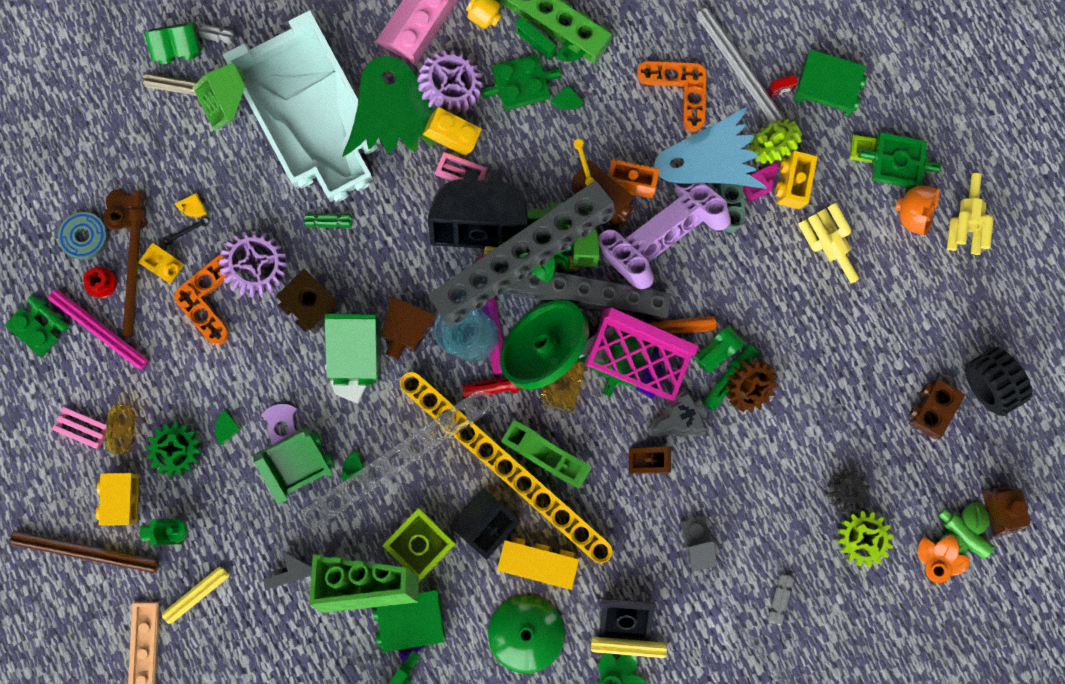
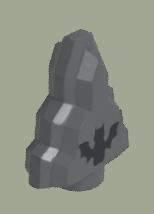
M684 389L676 395L675 401L665 406L664 414L656 417L648 426L647 431L650 437H666L675 434L680 438L688 435L696 438L706 435L702 420L707 418V412L701 400L693 401L687 390Z

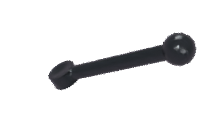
M202 216L199 222L172 236H165L163 243L170 245L173 240L200 226H207L209 218Z

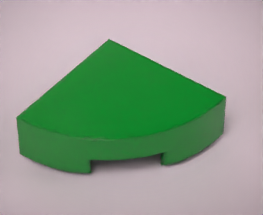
M566 40L555 58L563 62H573L581 59L586 52L582 49L578 53L568 48L573 43Z
M569 86L550 100V103L558 109L576 110L584 106V102Z
M226 410L220 414L215 425V436L220 445L225 444L241 431V428Z
M358 450L352 452L344 462L341 472L343 483L367 474Z

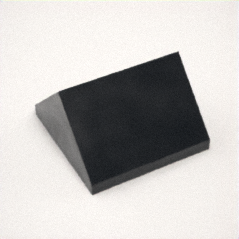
M601 598L599 637L650 641L655 603L652 601Z

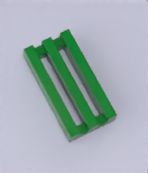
M521 16L516 20V34L548 60H552L556 55L557 46Z

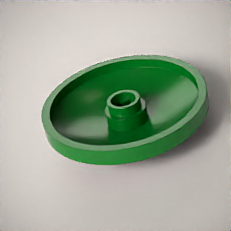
M567 300L549 301L529 311L512 328L503 344L500 366L504 376L516 387L526 390L542 388L561 378L577 362L586 346L589 335V323L586 315L577 305Z

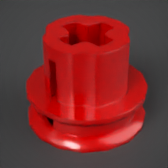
M105 267L92 268L85 272L83 276L86 292L96 298L109 297L117 287L116 276ZM101 278L100 283H93V279Z

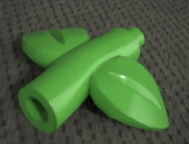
M973 502L966 506L961 517L956 512L950 513L945 508L938 513V516L944 520L943 526L950 531V533L943 535L940 540L948 535H954L959 545V554L965 555L969 549L980 558L985 559L993 552L995 546L979 535L987 529L990 522L989 515L981 503Z

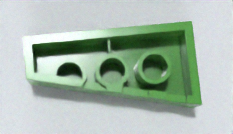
M313 554L309 605L323 613L418 602L419 576L405 567L377 563L369 564L364 561H348L341 558H327Z

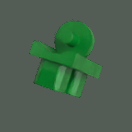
M150 519V525H141L140 540L150 541V545L184 544L188 528L183 519Z

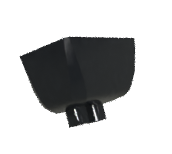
M466 171L463 179L444 184L434 196L428 215L430 244L433 246L485 249L486 246L499 247L528 227L527 205L524 194L515 186L502 182L500 173L488 174L487 181L478 180V173Z

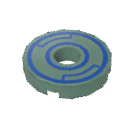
M88 212L74 213L61 224L58 231V243L61 249L70 257L89 260L100 255L106 248L108 229L104 221L95 214ZM88 230V239L84 242H79L77 238L79 232Z

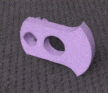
M277 404L269 407L261 415L268 422L272 445L296 433L293 417L298 410L297 408L288 404ZM279 422H286L289 426V431L284 436H279L275 431V427Z

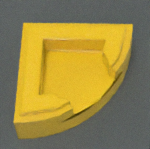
M197 193L174 203L183 214L185 213L189 217L201 218L208 215Z

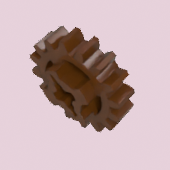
M751 358L749 364L742 361L740 369L737 367L733 368L735 374L728 375L731 383L725 385L729 390L726 393V397L730 399L729 402L742 412L748 410L750 413L753 412L754 407L761 410L763 402L769 404L768 397L775 396L772 389L778 387V383L773 381L778 377L773 372L774 368L761 359L756 361Z

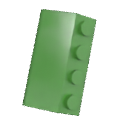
M234 62L206 73L192 86L214 131L234 119L245 88L243 83L246 81L240 67L236 68Z

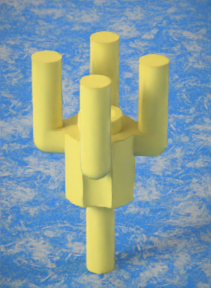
M973 173L971 175L969 199L961 200L959 217H953L950 220L947 250L956 251L958 244H966L967 232H973L971 254L981 255V248H991L994 218L990 214L985 215L986 202L979 199L982 177L980 173Z
M834 203L827 208L839 229L836 228L826 208L808 218L819 240L807 219L798 223L812 250L817 252L823 249L830 262L837 259L852 284L859 280V277L846 256V253L852 250L845 239L851 233V228L837 203Z

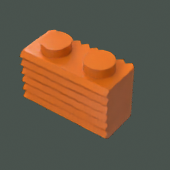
M611 160L608 176L631 195L653 199L659 175L658 168L654 169L653 167L649 168V166L635 165L634 162L630 164L629 162L625 163V161Z

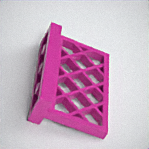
M614 308L603 309L600 315L602 320L585 365L669 401H675L691 356L696 355L699 346ZM607 325L614 328L618 336L617 339L608 343L604 336ZM633 336L637 339L640 348L629 352L624 339ZM620 342L625 355L614 359L609 346ZM656 346L661 357L651 362L646 349ZM605 349L609 362L603 365L593 362L597 351ZM642 351L646 364L635 368L631 356ZM674 355L683 358L680 367L672 371L668 358ZM626 358L631 371L621 374L618 371L616 362ZM663 361L668 373L657 378L653 365ZM648 368L653 380L645 384L641 382L637 372ZM670 377L673 385L670 394L663 392L659 381Z

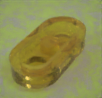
M119 404L112 407L108 413L105 447L112 454L124 455L133 446L136 415L129 406ZM125 413L127 416L126 420L120 422V415ZM123 438V446L118 447L117 440Z

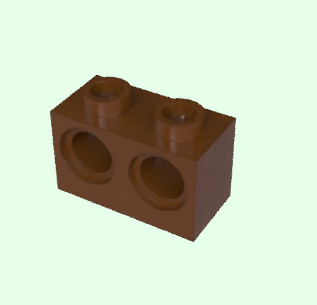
M938 379L932 383L928 382L921 391L923 399L920 404L916 403L909 413L911 420L908 423L933 439L942 438L966 395ZM937 392H940V393L943 394V396H944V403H943V404H942V403H939V402L937 401V399H936V393H937ZM925 413H929L932 416L933 422L931 425L925 422Z

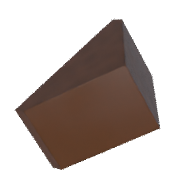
M671 447L629 448V473L668 475L671 473Z

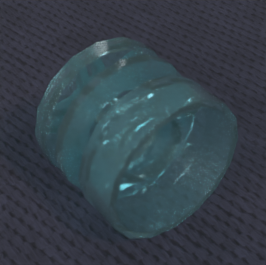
M480 310L472 311L461 323L453 324L451 327L447 325L440 314L436 319L434 326L436 343L442 350L468 362H478L487 358L494 351L498 343L499 331L496 322L490 315Z

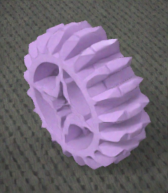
M443 50L439 55L434 53L431 59L427 58L424 66H421L419 70L421 75L417 78L418 83H420L418 90L424 92L422 100L429 99V107L436 105L437 108L440 107L448 112L453 110L456 115L461 110L465 112L469 109V106H474L476 99L481 94L479 90L482 88V83L479 82L481 74L475 73L478 69L477 65H470L471 58L465 61L462 59L463 53L455 56L454 50L450 51L449 55ZM461 75L466 81L467 89L464 87L465 84L461 81ZM432 76L436 78L435 81L439 84L438 90L433 83ZM455 78V80H454V82H452V84H448V85L445 87V85H446V83H448V81L451 82V81Z
M252 231V235L249 238L246 232H242V240L236 235L233 236L234 244L227 241L225 246L228 250H221L220 255L224 258L219 259V265L225 266L220 269V274H229L224 278V282L227 284L233 281L231 285L232 291L236 290L238 286L241 287L240 295L245 294V289L250 290V297H254L255 290H258L260 296H264V288L270 293L273 292L271 283L279 286L281 282L278 278H284L285 276L281 269H286L287 263L281 262L286 258L285 253L277 254L282 249V246L276 245L273 247L274 238H270L268 242L265 241L266 233H262L261 238H257L256 231ZM253 247H258V248L263 249V250L266 251L270 256H267V254H266V255H259V254H257V253L255 252V250H254ZM244 248L245 258L238 261V264L232 265L234 255ZM250 256L251 260L257 263L256 272L252 265H249ZM273 263L272 273L262 280L260 270ZM236 272H239V274H249L254 282L242 279Z

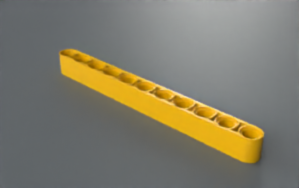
M409 372L402 376L400 386L409 398L589 558L597 563H605L610 560L612 556L611 545L420 375L415 372ZM410 379L419 381V386L416 390H407L406 384ZM429 395H434L438 399L433 407H427L424 404L426 397ZM449 411L456 414L455 421L451 424L444 423L443 415ZM465 428L474 429L475 435L471 440L462 439L461 432ZM484 444H490L494 448L493 454L490 457L480 455V448ZM502 461L511 462L513 467L510 473L502 474L499 472L498 465ZM522 477L529 478L532 483L530 489L526 491H521L517 487V481ZM539 494L548 495L550 497L549 506L545 508L539 507L536 504L537 496ZM560 510L566 511L569 514V521L565 525H560L555 521V514ZM578 527H583L588 531V538L584 542H579L574 537V531ZM598 544H603L607 548V555L603 559H598L594 556L593 550Z

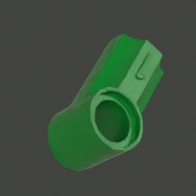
M730 325L723 329L713 339L714 341L694 358L708 374L727 357L730 358L746 344Z

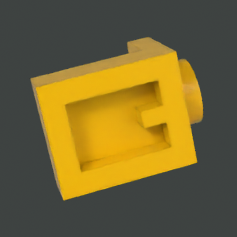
M154 243L150 245L138 262L169 284L184 266L182 262Z

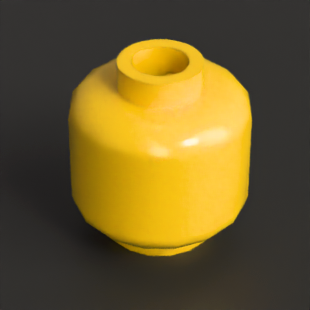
M471 0L466 8L468 19L482 29H487L490 24L495 27L502 16L498 12L500 10V3L496 0Z

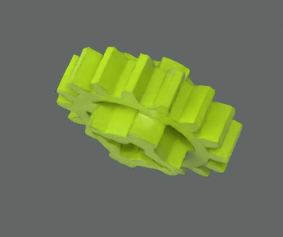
M786 119L783 123L781 120H778L776 123L770 122L766 129L762 127L760 128L761 132L753 135L755 139L750 142L749 150L758 154L755 158L757 162L761 161L764 164L769 160L770 164H772L775 160H783L784 155L790 156L792 149H798L797 143L802 142V133L795 121L790 122L789 119Z
M864 511L858 512V518L854 514L848 515L850 522L842 520L841 524L845 528L837 530V533L842 535V539L836 540V543L843 544V548L839 552L848 553L846 560L852 561L855 559L856 566H861L864 561L866 567H872V560L875 564H881L880 556L888 558L889 555L886 549H893V545L888 543V539L894 538V535L887 534V530L891 526L882 525L883 517L874 519V512H869L867 517ZM862 522H868L875 526V528L869 529ZM852 529L853 536L852 539L849 541V534ZM873 534L866 540L867 543L857 544L864 538L863 535ZM879 538H880L881 541H880V546H879V548H878L877 545H878V541H879ZM855 550H864L868 556H861Z

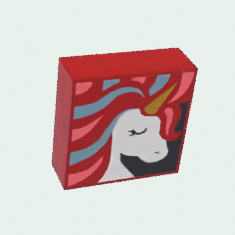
M791 75L773 80L768 89L770 97L793 91L798 83L796 76Z

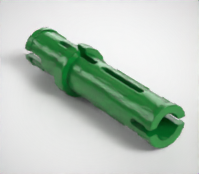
M747 344L738 358L730 362V368L705 399L702 400V403L712 411H715L716 407L726 396V393L729 392L725 385L731 383L728 375L735 374L733 368L737 367L740 369L742 361L749 364L750 359H756L760 352L752 345Z

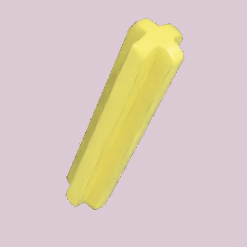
M223 567L215 569L162 612L163 619L168 624L176 621L229 577L228 572Z
M592 637L591 639L592 652L665 658L667 654V645L663 642Z

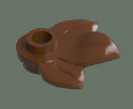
M120 187L112 190L107 196V210L103 214V221L111 230H121L123 228L130 230L131 221L128 218L129 210L132 209L133 194L126 196ZM144 195L142 202V210H144L146 206V197ZM117 214L120 216V219L113 220L111 217ZM145 217L144 221L141 222V229L148 224V220Z

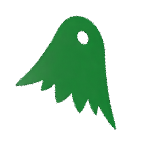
M382 56L373 59L364 68L360 81L354 124L342 157L354 151L365 139L367 140L368 149H371L376 144L378 137H380L387 153H391L394 150L399 138L413 152H416L418 147V136L428 145L433 146V140L422 134L431 113L434 111L429 107L427 99L422 100L424 92L418 90L420 83H418L417 77L411 68L403 61L390 56ZM385 71L393 72L396 76L395 83L386 84L382 79V74Z

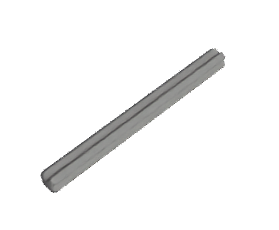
M707 7L699 10L697 18L771 123H776L778 120L783 122L785 119L784 115Z

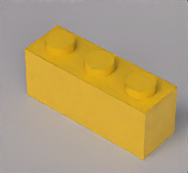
M511 537L510 541L504 540L497 571L572 590L579 559L574 558L575 553L561 549L559 554L549 552L550 546L535 543L534 548L525 546L526 540Z

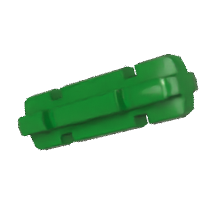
M307 213L304 217V224L307 228H316V226H319V228H339V226L351 228L353 221L350 214H341V216H338V214H318L316 216L313 213Z

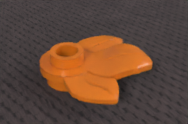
M954 535L942 538L936 545L925 537L919 542L918 557L926 565V576L932 582L944 583L950 579L951 575H959L967 570L970 558L959 554V545ZM941 566L944 572L941 575H936L934 573L935 567Z

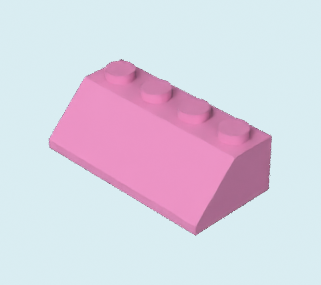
M402 0L375 42L416 66L458 0Z

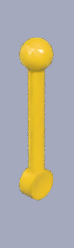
M576 139L574 147L579 152L586 175L585 184L588 186L595 180L591 177L584 155V142L581 139Z

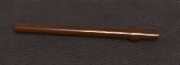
M133 191L132 209L129 210L128 218L131 221L122 334L125 337H133L141 222L144 221L142 191Z

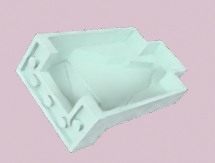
M309 10L288 21L291 27L290 30L250 50L247 49L245 44H242L223 54V57L227 64L234 62L236 68H241L246 80L243 82L245 85L243 94L295 188L298 186L304 188L313 183L312 179L317 177L329 201L335 200V202H340L349 196V192L355 189L361 191L370 185L369 182L373 178L360 154L365 153L367 155L378 149L377 145L381 143L378 137L376 144L371 149H368L367 140L365 139L354 151L342 157L354 124L358 98Z

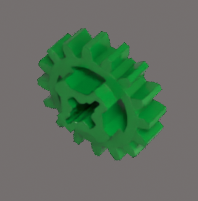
M174 422L173 427L165 423L163 431L156 428L155 433L157 436L148 437L152 445L145 446V449L151 451V454L146 456V459L154 461L150 467L152 469L159 468L158 474L164 475L167 472L168 477L173 478L175 473L178 476H184V469L192 472L193 467L191 464H199L200 462L195 458L196 454H202L203 452L197 449V446L202 441L194 440L197 432H189V426L183 425L181 428L180 423ZM182 435L187 439L189 446L183 443ZM174 447L182 449V451H177L173 453H170V451L165 450ZM159 454L165 458L164 463L160 459ZM187 456L186 460L180 464V461Z

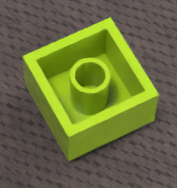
M418 508L382 546L403 567L419 576V582H421L457 544L422 509Z

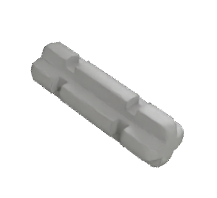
M195 22L198 36L200 35L201 38L218 42L223 40V43L227 44L233 43L235 37L233 30L225 28L221 30L220 27L206 24L200 26L199 23Z
M781 574L777 583L779 588L776 587L771 606L773 611H770L768 617L770 623L783 624L785 616L783 611L786 612L791 593L789 588H792L794 578L789 575Z

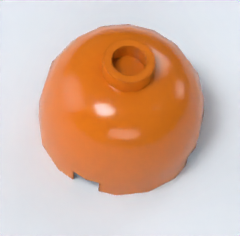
M920 185L908 190L904 198L899 197L896 211L900 212L899 220L903 227L919 235H926L933 221L934 208H937L939 189Z

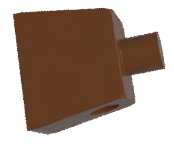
M391 297L381 333L384 339L391 342L385 354L399 360L404 348L415 352L436 322V316Z
M1001 485L981 489L993 537L1019 532L1030 526L1028 507L1025 503L1023 491L1020 488Z

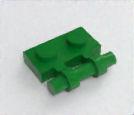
M32 294L27 299V302L32 306L30 312L21 307L4 326L43 358L59 340L53 332L58 328L64 333L69 329L70 325L64 321L65 318L60 313H55L48 307L49 304L44 299H39ZM41 314L48 319V323L45 326L37 320Z

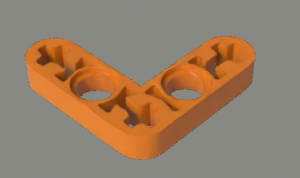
M656 61L641 63L637 70V79L640 83L654 86L683 87V126L689 132L701 130L705 122L706 108L705 68L697 63ZM648 68L650 73H658V68L662 69L661 79H657L658 74H651L650 78H645L646 76L643 72ZM669 69L675 70L678 77L674 80H669L666 78L665 72ZM682 70H685L684 80H681ZM694 70L697 71V75H701L697 80H693V76H691ZM697 93L701 97V101L696 104L691 103L688 100V95ZM697 109L696 120L700 121L697 122L696 126H693L692 122L688 120L691 119L692 110Z
M221 255L214 258L181 285L174 294L176 304L202 335L214 345L224 344L228 340L229 330L203 299L223 284L224 278L229 275H221L219 271L217 274L220 278L217 279L210 272L211 269L216 272L221 269L222 266L219 265V259L224 258ZM232 259V265H235L236 262ZM204 276H211L212 284L208 288H201L200 279ZM184 292L187 294L192 293L189 297L197 305L192 307L188 302L182 301V294ZM201 309L207 310L208 318L203 322H198L196 320V313ZM212 324L216 329H222L220 332L222 337L220 339L212 338L214 333L206 326Z

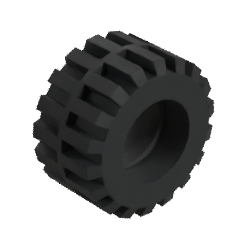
M992 347L965 365L966 378L973 393L987 409L998 416L1007 415L1031 400L1033 396L1032 387L1026 372L1014 357L1001 348Z

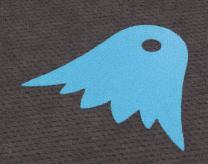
M748 106L713 126L660 152L654 163V169H659L658 176L673 183H721L767 189L760 181L746 174L756 171V169L742 164L758 156L755 152L741 149L753 140V135L737 136L746 126V124L737 125V123L745 114ZM675 158H682L684 160V164L679 168L670 166V162Z

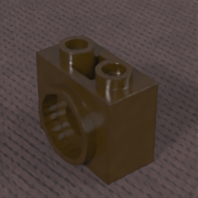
M305 269L297 274L276 295L281 301L278 306L288 316L293 313L298 318L295 323L305 333L310 330L314 335L325 325V314H336L342 308L341 304ZM310 295H316L315 303L306 305V298Z

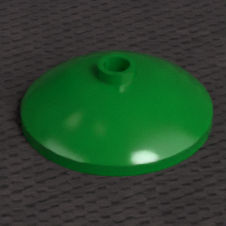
M520 595L505 601L494 612L488 628V641L495 658L507 669L523 674L539 672L551 665L559 656L565 637L564 625L557 610L546 600L532 595ZM524 630H528L531 633L529 640L522 639L521 633Z

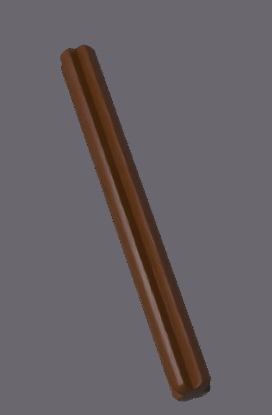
M18 531L12 532L9 543L15 546L150 573H156L159 568L158 559Z

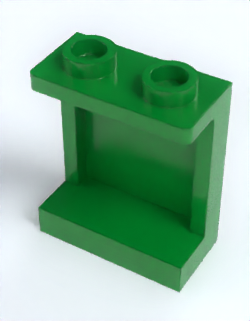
M810 49L803 65L793 101L803 103L806 99L845 111L843 116L849 117L852 111H857L861 97H858L859 89L862 90L866 83L867 76L864 75L866 66Z
M309 426L254 454V464L278 504L288 500L287 494L325 474H327L328 478L333 475L332 467L335 466L333 459L328 452L324 454L320 447L323 445L320 436L316 431L312 433Z
M439 589L418 593V602L372 607L374 621H378L380 630L376 631L377 646L382 647V652L444 643L446 641Z

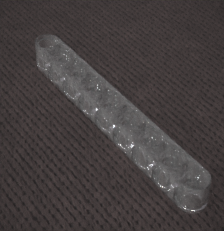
M476 391L306 507L301 514L303 525L309 529H315L339 516L488 414L495 405L493 395L487 391ZM480 395L485 396L488 400V405L483 410L479 409L476 405V400ZM460 409L467 415V419L463 424L458 423L455 419V414ZM438 424L445 427L446 433L443 438H438L435 435L434 429ZM417 438L424 442V450L422 452H417L414 448V442ZM396 453H400L404 459L400 467L396 466L393 461ZM375 467L382 470L383 476L380 481L373 477ZM355 481L359 482L362 487L359 495L355 494L352 490V485ZM334 495L340 498L341 505L339 509L332 505ZM313 510L318 511L320 514L318 523L312 520L311 513Z

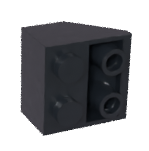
M483 488L450 527L483 558L488 560L521 521Z

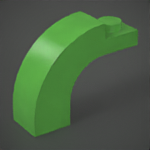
M550 202V210L540 208L527 210L528 226L561 203ZM564 225L561 229H568L571 225ZM594 228L588 236L579 238L571 244L573 266L597 267L599 240Z
M513 420L501 440L502 443L522 457L580 489L592 469L589 464L563 451L541 437L534 430Z

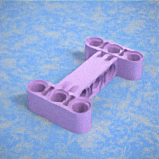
M674 183L679 198L627 238H623L617 231L611 229L605 230L599 235V246L604 258L637 289H646L653 284L654 276L649 262L704 221L714 230H723L730 225L731 217L727 202L705 183Z

